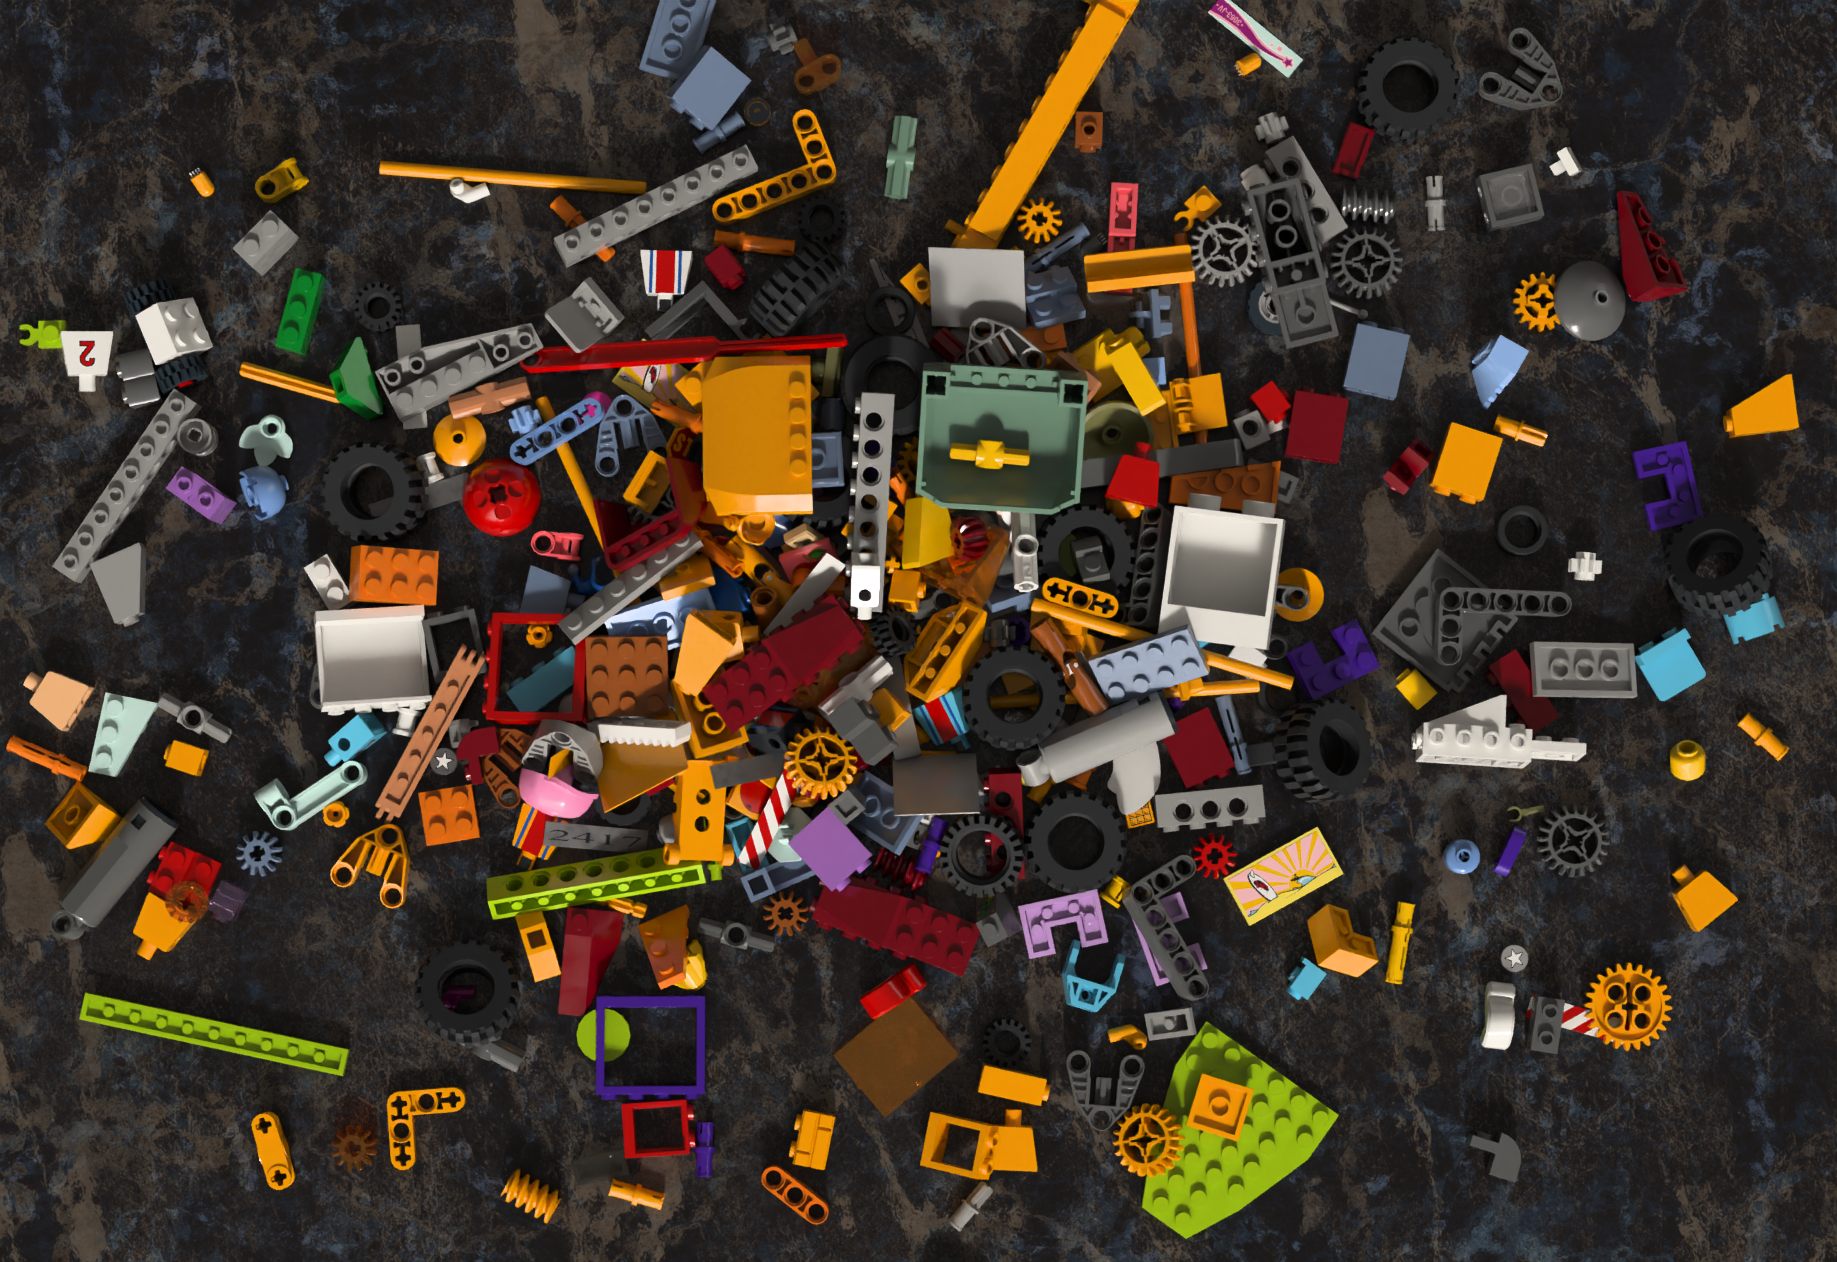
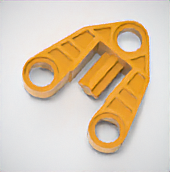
M386 824L358 837L331 869L330 876L337 886L347 887L352 885L357 879L360 869L363 868L372 845L376 847L366 871L381 876L390 853H394L384 876L385 880L380 891V899L386 907L397 908L403 905L406 900L410 856L400 827L394 824ZM388 828H393L397 832V840L392 844H388L383 840V832ZM341 867H347L351 871V879L346 883L340 882L337 878V871ZM391 888L399 890L401 895L399 902L396 904H391L386 899V893Z

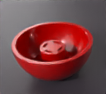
M492 458L477 465L466 478L462 490V504L470 522L482 532L492 536H511L526 529L536 518L541 505V488L536 476L526 465H521L511 458Z

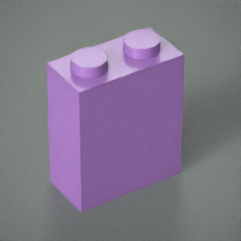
M828 807L788 842L792 849L831 892L836 888L839 892L851 882L849 876L857 870L861 873L872 863L869 860L872 854Z

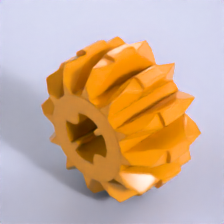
M1042 197L1039 199V205L1037 206L1035 201L1030 199L1029 206L1031 209L1022 205L1020 210L1025 215H1017V221L1024 222L1018 226L1019 232L1028 229L1024 238L1028 240L1033 234L1035 235L1034 243L1036 244L1039 243L1040 236L1042 235L1045 242H1049L1050 236L1048 232L1057 236L1058 230L1053 226L1062 225L1061 220L1054 219L1061 214L1060 210L1051 212L1054 202H1049L1045 207L1043 206L1044 198ZM1037 215H1042V219L1047 221V223L1042 222V226H1036V221L1032 220V218L1036 219Z

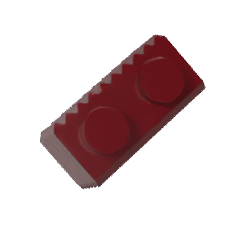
M725 243L705 257L707 269L716 277L723 290L731 289V291H734L745 282L743 280L746 276L744 268Z

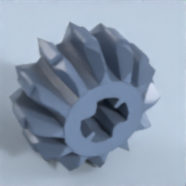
M253 831V840L248 835L243 837L247 846L242 844L237 846L239 850L244 851V854L237 855L236 858L237 860H246L241 865L243 870L251 866L250 875H255L259 869L260 875L266 876L267 868L272 872L276 870V866L272 861L282 862V858L275 856V852H282L283 848H274L278 838L274 837L268 841L270 833L267 831L261 837L258 831ZM258 846H261L260 850H265V855L261 856V861H259V857L254 856V852L258 851Z

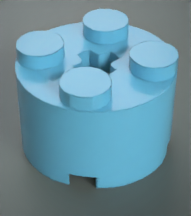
M1768 593L1762 594V599L1758 603H1751V608L1747 611H1737L1736 615L1728 617V614L1723 615L1733 644L1739 643L1738 637L1743 636L1744 640L1747 641L1775 631L1773 625L1779 624L1780 628L1786 627L1775 596L1769 597Z

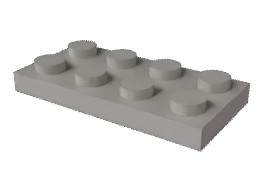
M1530 643L1533 697H1637L1634 643Z

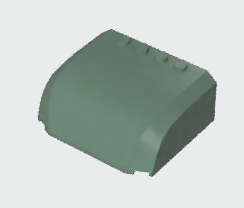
M942 362L923 363L916 493L933 501L934 504L941 508L1052 515L1063 508L1080 503L1088 392L1087 374L1072 370ZM979 439L1002 441L1005 443V448L1029 450L1030 461L1027 466L1003 464L1001 469L976 467L975 461L950 458L951 443L977 445Z

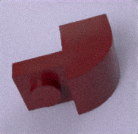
M1415 437L1386 471L1383 479L1387 481L1388 486L1392 490L1399 491L1404 495L1436 454Z
M497 726L471 731L463 737L458 745L456 758L457 760L468 759V764L464 765L466 780H471L472 785L485 783L480 756L501 753Z

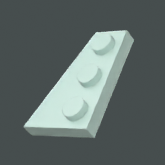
M105 692L89 772L117 777L131 754L136 741L148 725L147 723L153 712L158 708V703Z

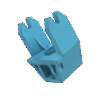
M1072 940L1061 974L1066 1004L1090 1012H1097L1116 992L1126 956L1116 955L1109 979L1100 985L1077 977L1074 966L1081 942ZM1084 990L1087 992V998L1085 1000L1082 998V992Z

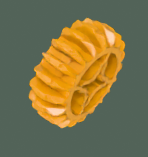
M816 726L813 734L808 728L804 730L803 736L796 734L794 737L795 742H789L788 744L790 751H786L784 754V758L788 761L784 763L783 767L786 770H791L786 775L787 779L795 778L792 787L797 788L801 785L800 793L804 795L809 790L811 791L810 796L812 799H815L817 793H820L821 798L824 800L827 798L828 791L831 796L836 797L838 794L837 789L844 792L847 788L846 783H852L854 779L852 774H856L857 768L853 765L857 762V757L851 755L854 753L855 748L853 746L845 747L848 741L845 739L839 740L840 735L837 731L834 736L829 734V727L825 728L824 733H821L819 726ZM814 745L813 755L806 756L805 759H799V754L802 750ZM825 746L832 748L837 754L829 753ZM818 755L819 759H821V762L825 764L823 767V771L822 767H820V763L816 762ZM837 766H842L841 773L836 778L827 781L828 771L835 769ZM804 772L813 773L816 780L808 777Z
M1144 1103L1141 1108L1139 1106L1132 1107V1113L1126 1111L1124 1113L1126 1121H1117L1118 1125L1122 1128L1113 1132L1119 1136V1140H1115L1113 1144L1120 1146V1149L1115 1154L1116 1156H1124L1121 1164L1124 1166L1129 1165V1172L1137 1171L1138 1176H1145L1147 1174L1148 1177H1155L1156 1173L1159 1175L1165 1174L1166 1168L1173 1169L1174 1164L1172 1160L1179 1161L1181 1159L1176 1152L1177 1150L1183 1151L1185 1149L1184 1146L1179 1145V1140L1185 1139V1136L1178 1135V1131L1183 1126L1181 1124H1174L1177 1117L1176 1115L1169 1116L1170 1110L1168 1108L1161 1109L1158 1104L1150 1106V1104ZM1153 1119L1156 1120L1162 1126L1165 1135H1162L1157 1131L1156 1124H1154ZM1139 1124V1131L1133 1136L1134 1130ZM1150 1137L1158 1138V1140H1153L1149 1143L1140 1142L1141 1140H1146ZM1165 1144L1164 1150L1159 1156V1149ZM1133 1146H1137L1140 1149L1141 1156H1144V1161L1138 1157Z

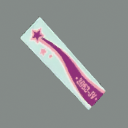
M1218 0L1208 12L1287 78L1302 62V58L1231 0Z

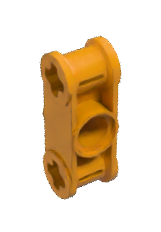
M263 1112L257 1115L251 1124L257 1152L269 1186L276 1190H282L290 1186L295 1179L290 1150L278 1116L273 1112ZM264 1119L265 1121L271 1122V1126L268 1127V1131L266 1128H261L260 1123L264 1122ZM279 1171L281 1174L286 1173L287 1175L283 1182L275 1178Z

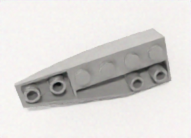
M532 323L423 347L375 371L399 420L403 423L447 401L448 397L458 395L482 383L544 347Z

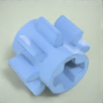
M530 405L513 410L511 412L513 418L508 420L513 434L519 432L520 437L535 430L539 424L543 423L538 409L532 411Z

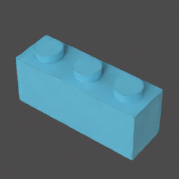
M564 645L553 653L555 657L547 664L545 661L540 662L531 669L532 675L525 680L521 676L509 685L511 690L507 692V695L520 712H539L573 688L574 646L568 648Z

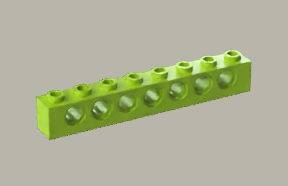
M664 848L486 878L488 905L492 918L495 920L541 910L547 911L706 883L703 860H680L677 865H666L663 859Z

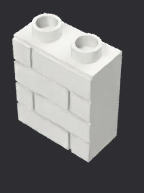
M1189 493L1188 507H1174L1158 634L1189 624L1197 641L1269 650L1286 521L1274 518L1276 505L1274 503L1243 500L1242 513L1238 514L1220 511L1222 497Z

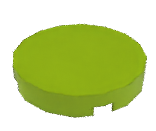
M605 1008L604 1062L612 1061L622 1055L627 1049L631 1037L630 1027L625 1017L609 1008ZM596 1009L583 1017L578 1025L576 1035L578 1046L582 1052L596 1061Z

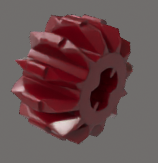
M964 516L954 520L950 528L952 533L950 535L952 539L951 546L954 547V554L958 556L960 561L967 562L985 558L986 553L989 551L988 542L990 541L987 536L988 531L985 529V523L981 521L979 516Z

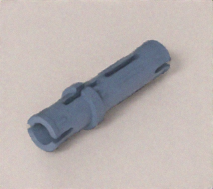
M1080 222L1042 249H1035L1033 251L1034 254L1024 260V272H1036L1042 267L1047 268L1050 266L1049 263L1090 236L1086 226ZM1073 237V239H1071L1070 241H1068L1067 243H1065L1064 245H1062V246L1059 247L1058 249H1055L1057 246H1059L1060 244H1062L1063 242H1065V241L1068 240L1069 238ZM1050 252L1049 255L1041 259L1036 264L1032 265L1033 262H1035L1036 260L1040 259L1042 256Z
M1228 694L1215 698V701L1217 702L1229 745L1228 751L1231 753L1236 765V775L1239 776L1253 772V769L1249 766L1246 750L1248 743H1244L1239 720L1231 698L1232 695ZM1226 710H1228L1234 733L1231 730ZM1234 737H1235L1236 740H1237V744H1238V748H1239V751H1240L1242 760H1240V758H1239L1238 751H1237V747H1236V744H1235V741H1234Z

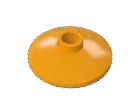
M450 414L438 423L433 434V445L436 453L443 461L454 466L472 464L480 458L486 447L485 429L473 416L454 420L452 414ZM456 434L463 435V441L461 443L454 442V436Z
M1291 568L1279 574L1278 583L1304 586L1309 590L1311 600L1307 607L1298 611L1275 605L1274 609L1278 610L1277 613L1290 621H1304L1313 617L1320 610L1324 600V589L1319 578L1304 568ZM1293 592L1291 594L1292 603L1298 606L1302 605L1305 602L1304 593L1301 599H1297Z

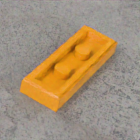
M1170 390L1162 391L1166 403L1147 414L1154 431L1152 451L1179 447Z

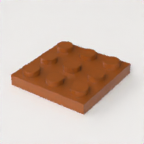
M668 634L588 635L585 637L588 717L669 716Z

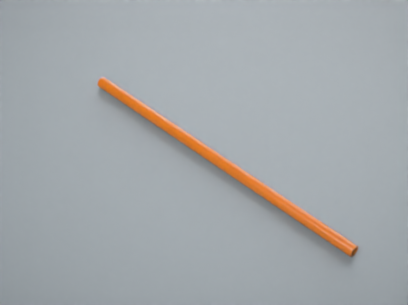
M1187 233L1175 234V245L1188 244ZM1192 282L1179 283L1188 377L1194 378L1202 376ZM1208 430L1194 432L1195 444L1209 443Z

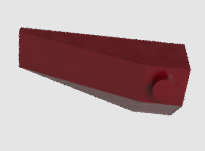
M1619 191L1617 193L1622 269L1626 291L1631 300L1650 302L1687 290L1688 287L1675 257L1669 258L1663 247L1666 244L1663 236L1659 237L1652 229L1653 219L1638 193Z
M568 907L558 1014L583 1017L587 1014L621 940L623 912Z

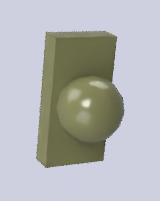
M843 347L827 348L826 359L816 358L811 361V381L823 384L822 397L838 398L844 355Z

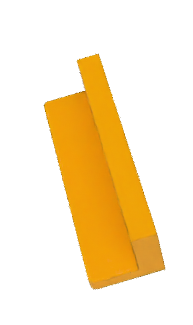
M1190 244L1084 255L1088 293L1195 281Z

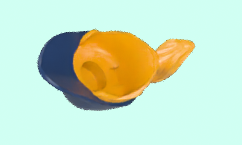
M783 514L722 516L723 525L731 531L736 530L743 542L751 545L769 547L785 545L783 534L793 530L792 522Z

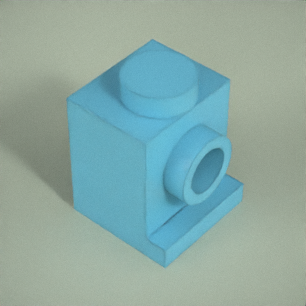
M1302 957L1300 962L1303 966L1301 968L1296 966L1289 975L1288 979L1291 982L1286 992L1297 1000L1301 997L1308 1000L1326 976V973L1305 957Z

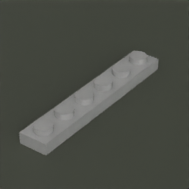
M691 530L683 539L624 571L562 619L558 625L574 645L578 644L704 545Z

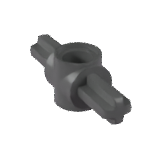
M701 917L697 927L699 933L720 938V943L745 950L749 946L773 952L776 944L774 936L752 931L753 926L731 920H726V923ZM733 927H739L743 930L744 938L741 942H733L730 939L729 932Z

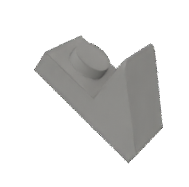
M1184 1006L1172 1010L1144 1014L1149 1041L1196 1034L1192 1007Z

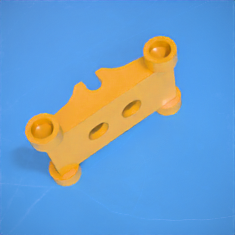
M725 755L723 760L687 759L689 769L678 774L677 788L673 798V802L677 804V811L672 816L674 843H666L664 846L663 859L666 865H677L680 860L717 861L720 866H731L733 864V845L723 844L726 787L715 789L709 766L739 760L738 756ZM701 789H706L710 794V798L705 804H699L696 799V795ZM700 816H705L708 820V826L704 831H698L695 828V821Z

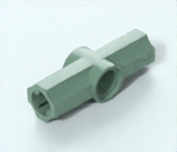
M895 116L892 142L889 144L886 168H888L884 194L886 197L907 199L910 173L913 171L916 147H914L918 121L916 118Z

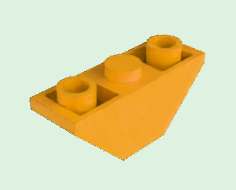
M542 910L515 915L535 982L560 975L561 971Z

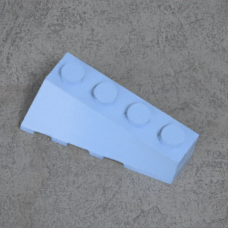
M1502 335L1498 336L1495 340L1490 339L1489 342H1486L1481 349H1478L1472 360V363L1475 364L1472 374L1482 408L1486 410L1491 402L1493 403L1496 399V393L1500 394L1516 375L1529 352Z

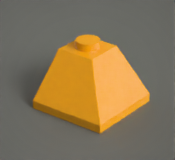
M77 781L45 822V825L65 847L73 849L106 839L122 817L109 804Z

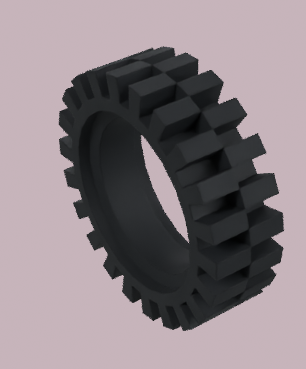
M979 810L980 813L964 814L962 818L958 817L952 825L950 824L940 845L939 861L943 865L941 868L943 874L946 873L948 875L947 880L950 884L952 882L956 884L955 888L957 890L964 889L966 890L965 894L970 896L972 893H976L977 897H983L984 894H988L990 897L995 896V893L998 891L1000 893L1004 892L1006 887H1010L1015 879L1018 878L1025 856L1023 838H1020V831L1018 828L1015 829L1013 827L1014 823L1010 819L1006 821L1003 819L1004 815L1000 813L998 816L993 815V811L987 810L986 813H982ZM983 830L998 836L1007 850V861L1004 867L998 873L985 877L973 875L965 870L957 854L958 844L965 835L973 831Z

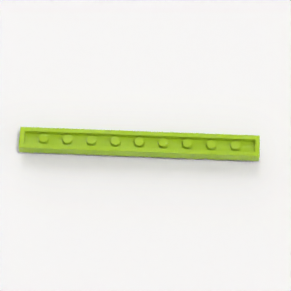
M88 992L85 993L79 1018L80 1020L340 1076L345 1074L350 1051L348 1048Z

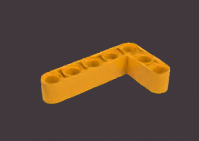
M804 109L796 112L793 117L794 131L807 165L718 199L713 204L712 211L715 220L719 224L731 225L826 188L835 182L837 176L836 167L813 112ZM809 118L813 123L809 129L804 130L798 127L799 120ZM817 142L821 144L822 150L818 154H811L807 150L809 144ZM822 167H828L831 169L832 174L827 179H821L818 177L817 171ZM796 177H804L807 180L806 186L801 189L795 188L792 182ZM777 186L782 189V194L778 198H771L767 195L769 188ZM754 196L757 199V204L753 208H746L742 204L745 197ZM725 205L731 207L732 214L729 217L722 218L718 215L720 207Z

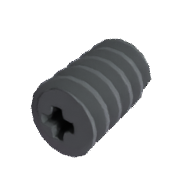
M1343 184L1340 198L1341 216L1345 219L1348 212H1351L1352 219L1356 220L1358 214L1362 213L1363 221L1366 222L1371 214L1374 223H1377L1379 217L1383 216L1384 224H1388L1390 218L1395 214L1397 191H1393L1389 198L1388 191L1385 189L1378 196L1376 188H1373L1368 195L1366 187H1362L1357 194L1356 187L1351 186L1346 193V188Z

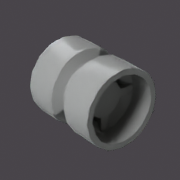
M198 418L184 421L177 432V440L180 446L187 452L197 456H207L212 453L219 441L216 429Z

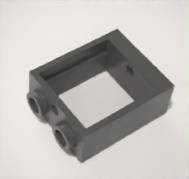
M469 605L453 608L454 613L444 615L443 611L427 614L428 619L422 620L435 684H441L448 670L441 671L431 626L469 618L478 658L481 654L486 656L478 612L476 609H470ZM486 659L476 676L489 673V663L486 662Z

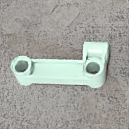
M347 761L292 799H290L288 792L277 778L253 794L276 828L293 830L349 791L363 784L368 777V771L359 762ZM353 766H357L359 777L351 781L348 778V770ZM284 811H289L292 815V820L288 825H283L280 821V816Z

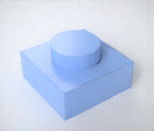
M1164 357L1143 359L1159 385H1166Z

